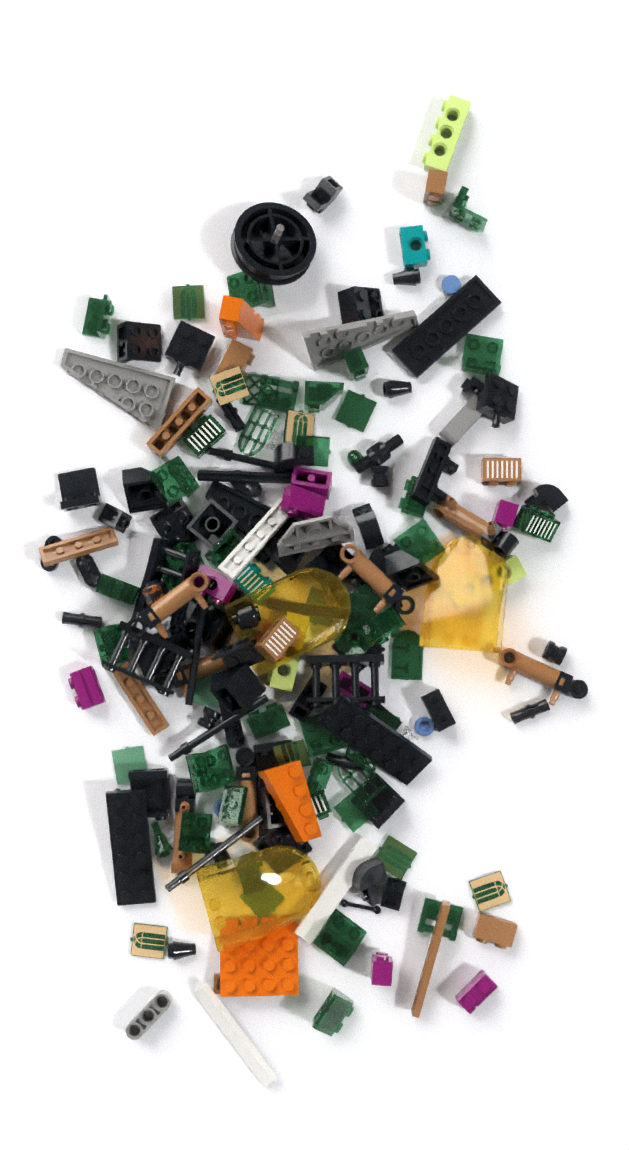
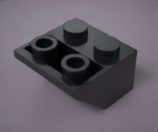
M352 286L337 292L342 324L384 316L379 288Z
M243 662L214 674L209 691L228 714L233 716L248 710L266 691V687L247 663Z

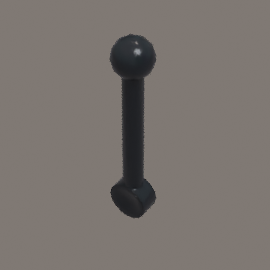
M347 900L341 902L342 907L350 906L374 911L375 914L381 912L379 906L370 907L349 903Z

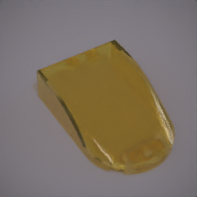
M474 536L457 537L446 543L434 558L431 570L439 575L440 579L427 585L419 646L501 654L508 583L506 560L497 555L494 550L490 551L482 546L481 541Z
M304 568L225 605L223 609L239 641L249 637L250 641L256 638L258 642L275 620L281 617H285L301 632L297 636L298 641L292 647H288L285 651L286 655L281 661L269 663L265 659L252 665L256 676L259 677L338 637L345 629L349 620L351 601L345 585L337 576L319 568ZM250 602L254 606L258 605L261 621H258V626L241 630L238 624L234 625L232 614L235 613L237 605Z
M291 846L266 848L204 866L196 872L218 952L267 936L303 917L315 905L321 888L320 875L314 861L306 853Z

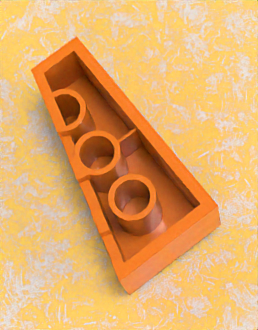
M223 295L219 321L226 338L237 339L239 337L260 341L264 319L258 313L254 314L255 310L250 308V305L243 299Z
M292 761L257 772L260 778L263 779L267 791L272 795L276 807L282 813L284 821L296 842H306L321 837V831L301 761Z

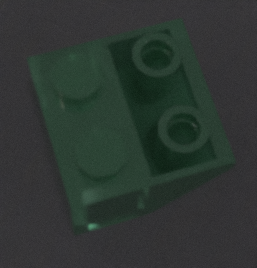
M336 908L314 938L313 943L342 966H345L357 950L367 931Z

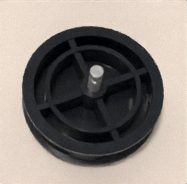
M265 202L249 207L240 215L231 235L230 246L236 264L247 276L263 284L280 286L293 283L306 273L316 252V237L310 223L298 211L284 204Z

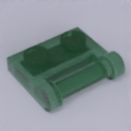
M261 374L256 407L287 414L289 410L294 411L299 381L293 380L291 382L268 377L267 374ZM266 384L291 389V394L265 389Z
M425 897L417 932L423 933L424 931L433 934L435 926L425 924L426 918L437 920L442 901ZM450 904L451 907L446 924H450L452 927L451 930L444 929L442 936L455 942L463 907Z

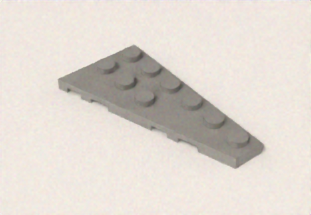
M411 310L302 332L312 367L316 371L417 328L419 325L415 311Z
M65 348L60 364L63 369L154 430L158 431L161 428L176 380L174 377Z

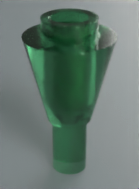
M158 821L151 823L150 825L154 833L155 856L164 858L171 855L170 851L173 848L164 834L161 833Z

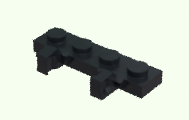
M437 436L431 442L410 495L412 499L424 507L428 506L431 501L440 505L446 500L448 494L439 489L437 485L442 471L451 476L459 467L448 456L452 446Z

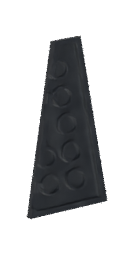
M213 481L205 495L207 500L212 498L240 522L237 529L245 536L271 509V507L221 482ZM291 517L261 549L290 579H292L305 552L283 557L278 555L277 543L291 524L298 522Z

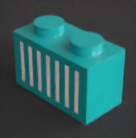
M249 563L234 581L260 606L276 591L273 587L275 583L268 576L264 578L260 574L262 570L255 563L252 565Z

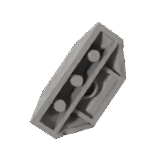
M332 514L294 522L277 543L278 555L283 557L354 541V529Z

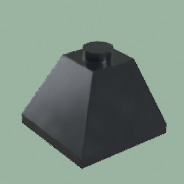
M142 467L122 470L123 487L130 514L167 507L161 475Z
M210 498L186 528L220 555L232 541L240 522Z
M402 550L385 556L386 576L393 582H396L406 592L440 579L439 575L423 562Z

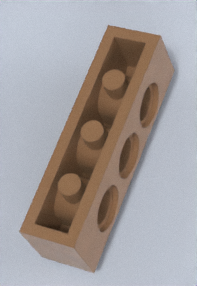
M197 387L146 443L147 446L163 459L213 404L212 399Z

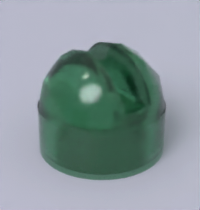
M351 450L347 455V460L352 467L356 462L364 458L357 450Z

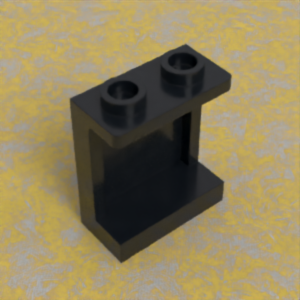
M169 768L130 770L128 772L130 789L145 788L148 818H155L157 821L167 820V817L171 815Z

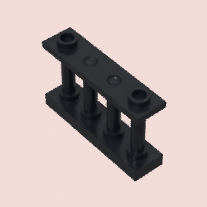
M153 538L136 612L140 613L148 607L142 593L145 584L159 579L160 582L163 574L179 579L180 583H182L193 573L197 572L201 560V551L187 550L186 554L170 548V539ZM167 555L185 561L182 572L165 566ZM189 602L170 615L169 625H184Z
M120 621L118 629L121 630V636L110 661H102V664L105 665L104 669L115 673L117 670L158 688L157 693L166 697L169 694L173 695L175 691L170 690L172 682L181 662L185 658L189 660L192 652L147 632L145 635L138 637L139 644L127 670L116 666L131 635L127 632V623ZM133 626L135 632L139 633L142 631V629ZM149 643L157 646V652L145 678L134 674L146 645L149 646ZM170 651L174 653L173 657L175 659L163 686L152 682V679L164 653Z
M384 654L306 655V666L312 669L313 698H307V705H311V708H322L323 705H331L340 695L339 669H341V666H349L352 683V697L349 698L357 704H370L371 707L381 706V703H385V696H379L378 668H380V665H384ZM369 665V668H371V696L360 697L359 668ZM330 666V669H332V697L321 698L320 669Z

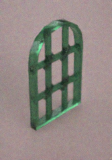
M255 406L238 440L240 452L246 456H254L261 452L279 415ZM257 409H258V410H260L261 412H260V414H259V416H258L256 422H255V421H252V419H253V417H254V415H255V413H256V411H257ZM263 412L268 413L264 424H260L259 420ZM271 415L275 416L270 427H267ZM251 423L253 427L249 435L246 436L245 433ZM256 426H259L261 430L257 438L254 439L252 434ZM264 429H267L268 431L261 442L260 437ZM243 438H246V441L242 447V440ZM249 440L253 441L250 452L245 453L244 450ZM257 443L261 444L260 447L256 451H254Z
M355 754L349 755L350 758H351V757H356V758H360L362 761H363V760L366 761L365 759H363V758H362L361 756H359V755H355ZM367 761L366 765L374 774L367 776L365 772L361 773L367 779L364 783H359L353 776L356 771L351 772L348 769L345 771L348 775L343 779L340 775V767H338V775L342 783L351 790L364 806L388 786ZM375 776L384 784L380 789L372 781ZM348 778H352L359 786L355 791L345 782ZM367 783L371 784L377 791L372 796L364 788ZM361 790L369 799L363 802L356 793Z

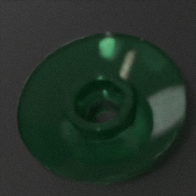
M348 618L340 622L336 627L334 641L339 651L345 655L364 654L372 644V632L368 624L363 620ZM353 633H356L358 635L357 640H354L352 638Z

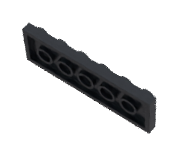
M475 275L391 351L417 379L502 302Z
M343 693L317 718L319 725L405 785H408L432 761L431 755Z
M145 788L106 791L117 906L156 903Z

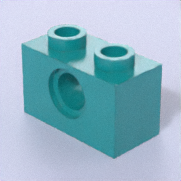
M423 225L401 227L399 237L404 269L426 267L428 260H430V250L426 249L425 242H428L427 231H423ZM416 243L420 246V249L417 251L412 250L410 245Z

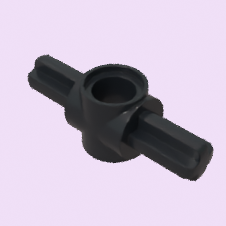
M397 434L385 443L379 441L366 450L367 455L353 465L355 471L361 474L372 465L380 466L391 458L390 453L404 443L402 437Z

